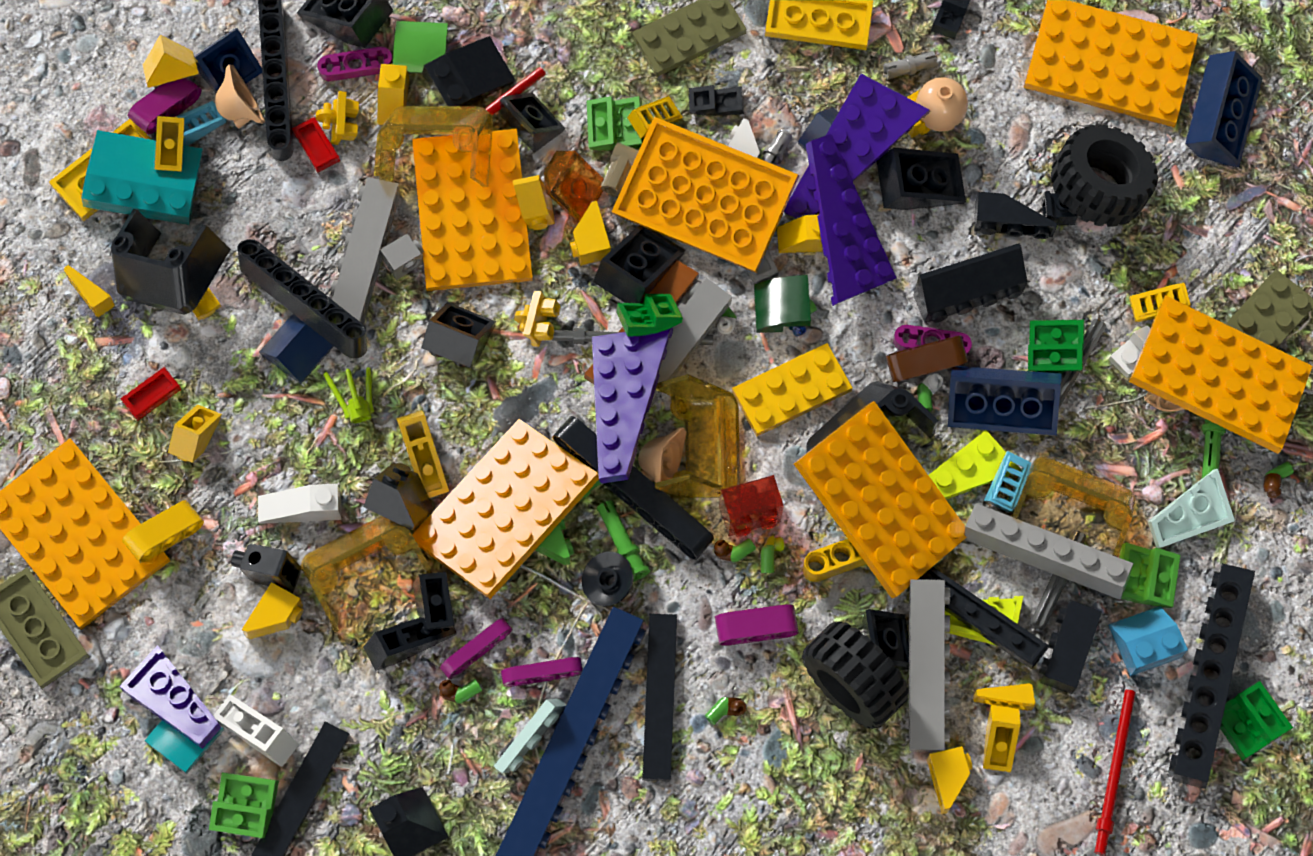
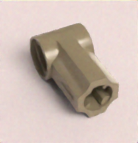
M621 143L615 145L610 158V167L601 185V190L605 191L607 195L619 196L639 150Z

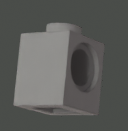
M408 234L380 249L383 262L396 280L423 265V248L416 239L412 241Z

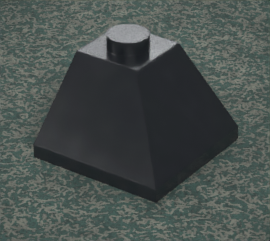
M423 787L395 794L369 808L393 856H416L449 838Z

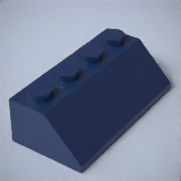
M1236 51L1209 55L1185 143L1198 157L1231 167L1240 166L1263 79Z
M954 366L952 367L947 427L1057 436L1061 374Z

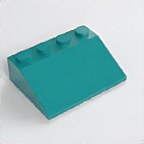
M97 130L81 197L83 207L130 215L133 209H137L145 218L190 225L203 149L183 145L182 171L155 170L156 140Z

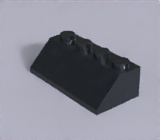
M1018 243L920 274L913 296L924 323L931 321L938 323L947 319L949 315L956 313L964 315L981 305L989 307L1000 299L1019 297L1024 292L1027 284L1022 247Z

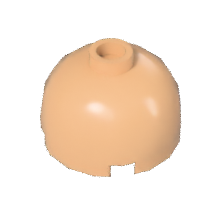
M946 77L934 78L926 82L920 89L916 99V103L931 111L926 117L921 119L925 122V126L939 132L950 131L960 122L962 123L968 109L967 93L963 86L955 80Z

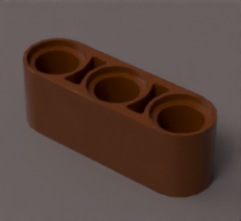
M961 335L886 355L892 382L914 378L968 362Z

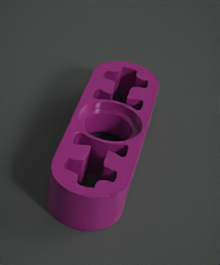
M374 47L325 55L319 59L317 68L323 80L337 81L380 74L381 64L378 62V57L383 56V64L393 65V59L390 50L387 48ZM366 58H369L370 66H367ZM353 59H359L362 61V66L358 69H351L348 63ZM340 62H343L345 70L341 71ZM328 64H332L331 72H327Z
M914 325L899 326L893 337V343L900 351L919 346L916 345L918 335H922L920 345L926 344L925 339L929 336L942 340L961 335L967 356L972 347V341L965 333ZM904 333L909 334L908 337L910 339L908 343H904L903 338H901Z
M504 618L495 621L446 659L440 666V669L448 679L456 677L503 641L512 632V627Z
M570 657L509 667L501 671L502 683L504 687H515L579 676L583 671L582 659L580 657Z

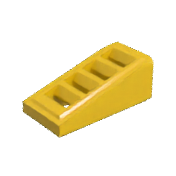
M670 96L632 110L627 117L640 139L646 136L651 125L647 122L644 115L647 116L650 123H652L654 118L650 112H653L655 117L672 124L683 118ZM665 105L667 106V108L669 109V111L671 112V114H672L673 116H670V115H669V113L667 112V110H666L665 107H664ZM658 108L663 113L665 119H663L660 115L659 111L657 110Z
M69 265L64 267L68 280L96 317H100L115 306L112 297Z
M1185 283L1174 284L1130 296L1129 300L1135 322L1155 319L1165 296L1174 300V296H1176L1179 302L1191 307ZM1153 299L1156 300V304H1157V308H1158L1157 310H1154V308H1153V304H1152V300H1153ZM1142 301H1145L1147 312L1143 313L1140 303Z
M1030 683L977 689L973 695V702L1019 706L1020 710L1032 711L1035 707L1033 686Z

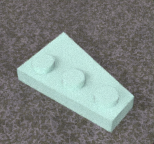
M1218 469L1212 470L1148 521L1156 548L1170 545L1235 521Z
M560 698L546 699L494 767L502 774L509 773L510 771L515 772L523 763V756L529 749L532 750L540 742L544 732L555 723L567 704Z

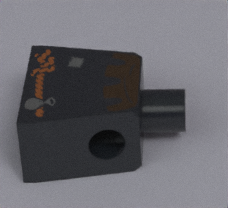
M251 543L247 546L246 552L235 550L231 557V565L240 568L250 581L269 586L272 582L293 594L302 567L288 551Z

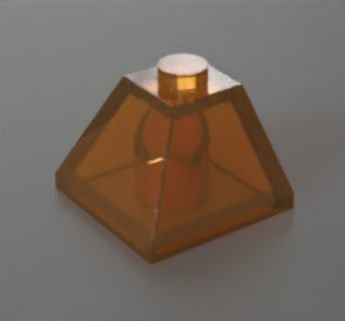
M556 151L544 170L546 193L579 223L590 204L598 201L602 195L601 185L604 178L576 151Z

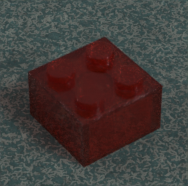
M774 475L720 490L719 509L728 537L733 535L743 537L750 534L751 530L761 527L762 530H768L776 527L781 522L784 504Z

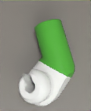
M730 307L721 316L717 324L718 331L724 335L732 333L736 324L737 317Z
M939 374L928 375L917 387L918 401L929 412L933 410L931 396L943 385V378Z

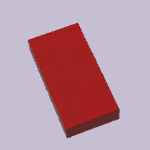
M315 117L292 128L294 136L317 173L340 162L338 154Z
M163 367L120 399L134 418L139 421L182 389L168 370Z

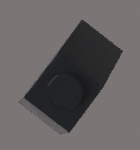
M446 572L419 574L413 582L416 610L425 630L454 627Z

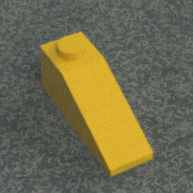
M420 410L396 418L413 472L419 474L428 497L431 498L449 492L424 412Z

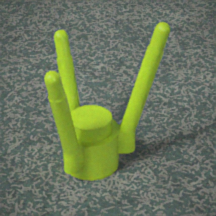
M349 368L346 369L347 381L352 398L348 400V406L329 373L325 372L324 377L340 404L345 419H350L351 423L354 424L371 419V413L374 412L371 368H366V400H364L363 396H358L351 370Z

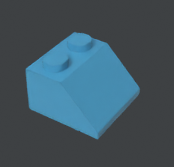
M1161 606L1108 625L1130 676L1181 659L1188 651L1178 625Z

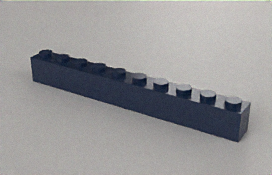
M612 607L496 856H537L540 848L546 849L552 835L548 832L552 822L558 823L564 807L560 805L565 796L570 797L576 784L572 779L577 770L580 772L583 770L588 756L584 755L588 745L593 746L600 732L596 729L600 719L606 720L611 709V705L608 702L612 694L617 696L622 686L623 680L619 678L623 670H629L635 655L631 653L635 644L640 646L644 639L646 630L643 629V619Z

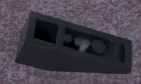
M419 617L375 632L363 648L375 671L419 654L455 636L457 632L454 627L425 630Z

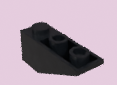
M978 192L975 201L974 231L985 235L1002 233L1010 237L1027 235L1033 236L1036 239L1053 238L1057 228V223L1006 194Z

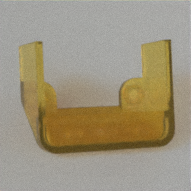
M400 106L396 108L377 134L374 177L379 180L394 182L396 150L401 147L404 134L453 135V144L458 150L472 152L470 178L482 187H488L493 129L492 115L482 107Z
M689 374L657 383V391L671 396V412L677 419L685 422V431L687 433L685 438L686 471L675 472L672 479L655 483V488L681 498H727L737 495L741 488L739 406L734 394Z
M1048 457L1035 459L1030 467L1011 517L1018 518L1026 495L1035 498H1045L1052 491L1104 511L1105 522L1110 527L1118 530L1110 555L1118 557L1132 520L1135 506L1134 494L1125 487Z
M380 516L304 556L301 562L303 574L335 633L340 631L323 596L332 592L337 587L338 575L336 572L387 547L391 553L396 555H403L411 551L423 574L432 573L430 566L408 528Z

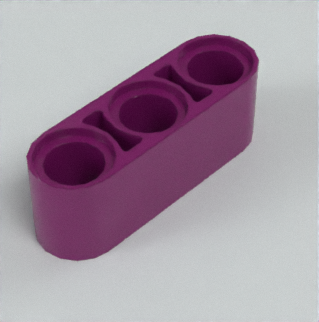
M188 77L161 84L130 108L128 118L146 134H153L157 131V116H178L199 99L202 89Z
M792 604L726 612L715 616L718 642L721 646L782 639L799 634L795 607Z

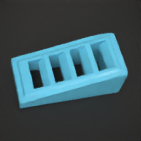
M213 101L176 116L177 118H184V146H189L226 123V119L219 114ZM208 112L213 118L211 121L205 115ZM198 118L203 122L202 125L198 122ZM188 124H191L193 129H190Z
M1006 451L984 501L1006 512H1013L1032 463ZM1010 461L1021 466V471L1009 467ZM1006 471L1017 476V480L1014 481L1006 477ZM1002 481L1013 486L1012 491L1002 487ZM1000 491L1008 495V500L997 496L998 492Z

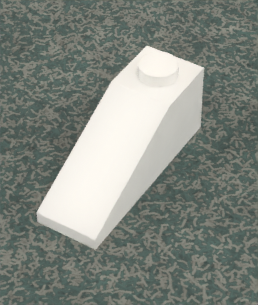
M338 484L307 485L258 496L259 524L342 520L341 492Z
M232 695L228 696L213 715L219 723L281 767L300 745L282 727Z

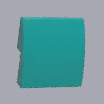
M162 720L145 739V742L184 773L188 774L224 729L221 728L208 744L201 749Z

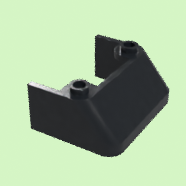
M133 209L111 245L117 292L128 301L182 315L192 312L199 304L231 249L207 225H202L190 247L181 245L172 248L164 261L147 258L161 232L137 209Z
M875 381L868 384L808 439L806 453L873 401L876 402L881 411L886 408L893 415H906L930 439L935 434L939 420L907 390Z

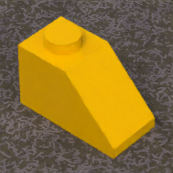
M381 64L378 83V125L404 127L409 87L407 66Z
M157 116L155 170L182 171L184 118Z
M536 175L513 180L521 214L528 228L542 230L547 228L548 225L555 224L552 197L540 176Z
M597 201L590 204L573 231V242H569L573 258L578 257L580 266L601 261L611 251Z
M804 215L778 226V253L823 252L818 215Z
M197 404L174 425L168 453L177 456L182 461L193 463L204 453L222 414Z
M271 582L241 630L245 637L249 639L287 630L292 623L296 624L301 618L304 611L302 601L299 597Z
M991 703L986 726L983 769L1011 772L1020 730L1019 706Z
M963 746L929 754L926 760L941 814L948 813L969 777L970 770L973 769L970 755L964 753Z

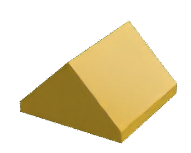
M160 34L143 63L147 87L150 88L199 74L193 57V51Z

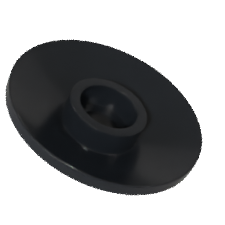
M611 551L594 556L587 563L582 574V589L586 597L594 604L604 607L613 606L621 602L629 594L633 585L634 574L630 562L621 554ZM614 577V582L609 586L610 578Z

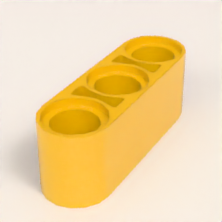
M183 500L131 529L123 537L122 542L140 563H143L196 533L203 526L204 520L187 500Z
M845 539L808 553L805 557L802 571L807 580L819 582L864 566L866 563L851 542ZM840 552L847 555L848 560L840 562L836 560L834 555ZM811 562H818L822 565L823 569L813 571L810 569L809 564Z

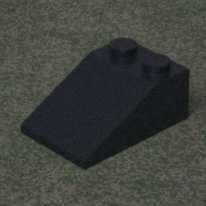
M306 0L297 14L299 17L347 44L366 48L394 10L387 0Z
M490 36L432 60L424 65L422 71L447 117L515 82V78Z
M893 147L876 161L883 208L911 210L966 203L959 155L957 153Z
M639 225L601 259L593 282L624 303H642L645 294H650L676 260L679 261L684 255L685 250L660 233Z

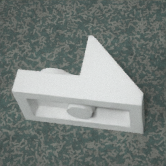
M1148 325L1134 331L1130 339L1108 359L1126 378L1132 375L1151 329Z

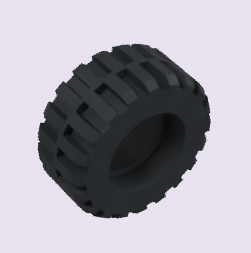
M1091 125L1075 131L1067 139L1053 162L1051 181L1055 194H1059V201L1063 206L1066 205L1069 208L1068 211L1070 213L1079 215L1081 217L1080 220L1085 222H1094L1096 226L1107 224V227H1115L1118 224L1125 225L1140 214L1156 190L1158 171L1156 163H1152L1154 160L1150 151L1147 152L1145 150V145L1141 141L1137 142L1129 132L1125 134L1121 132L1122 129L1117 127L1108 128V125H1098V127ZM1092 168L1106 172L1117 184L1102 179Z
M846 622L830 623L803 650V665L807 668V672L813 678L814 683L820 687L824 695L838 709H841L850 719H854L859 725H864L865 728H880L908 700L909 688L907 687V682L903 679L900 670L894 666L893 661L868 636L863 635L860 630L851 627Z

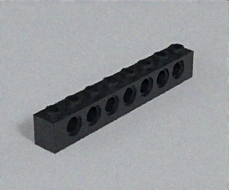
M1222 563L1220 572L1214 571L1211 587L1216 588L1214 598L1208 597L1205 613L1210 614L1208 624L1202 622L1199 639L1204 640L1202 649L1196 648L1193 665L1198 666L1196 676L1190 674L1187 691L1192 692L1190 702L1184 701L1181 718H1186L1184 729L1178 727L1174 743L1180 745L1178 755L1172 754L1168 771L1174 772L1172 781L1203 789L1207 787L1255 571ZM1231 592L1235 595L1236 599L1227 601L1222 597V593ZM1226 618L1230 625L1227 627L1219 626L1216 619ZM1218 643L1223 646L1225 651L1215 653L1211 650L1210 645ZM1212 669L1218 673L1219 677L1209 679L1204 675V671ZM1208 696L1213 703L1209 706H1204L1199 703L1198 697ZM1201 722L1206 726L1207 730L1201 733L1196 732L1192 728V724ZM1191 748L1196 749L1201 757L1190 759L1185 751Z

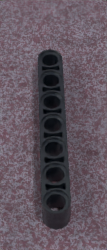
M258 0L267 143L271 156L275 160L286 161L293 155L294 147L284 8L282 0ZM275 4L274 7L267 8L268 5ZM271 27H277V29L273 31L268 30ZM272 50H279L277 53L270 54ZM274 73H281L277 77H271ZM276 96H282L279 100H272ZM278 119L284 120L282 123L274 124V121ZM278 143H286L283 147H275Z
M247 239L238 244L239 268L244 275L345 356L360 358L366 354V327L260 242Z
M570 416L552 438L559 447L598 473L597 434L578 418ZM632 466L628 480L602 483L689 558L697 560L714 541V536L706 527L634 466Z

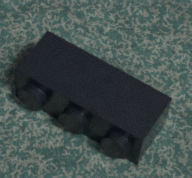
M1072 600L1069 601L1066 608L1061 606L1056 618V622L1060 623L1058 632H1052L1048 642V648L1051 649L1049 658L1044 657L1038 673L1043 674L1040 683L1069 694L1074 693L1078 686L1102 611Z

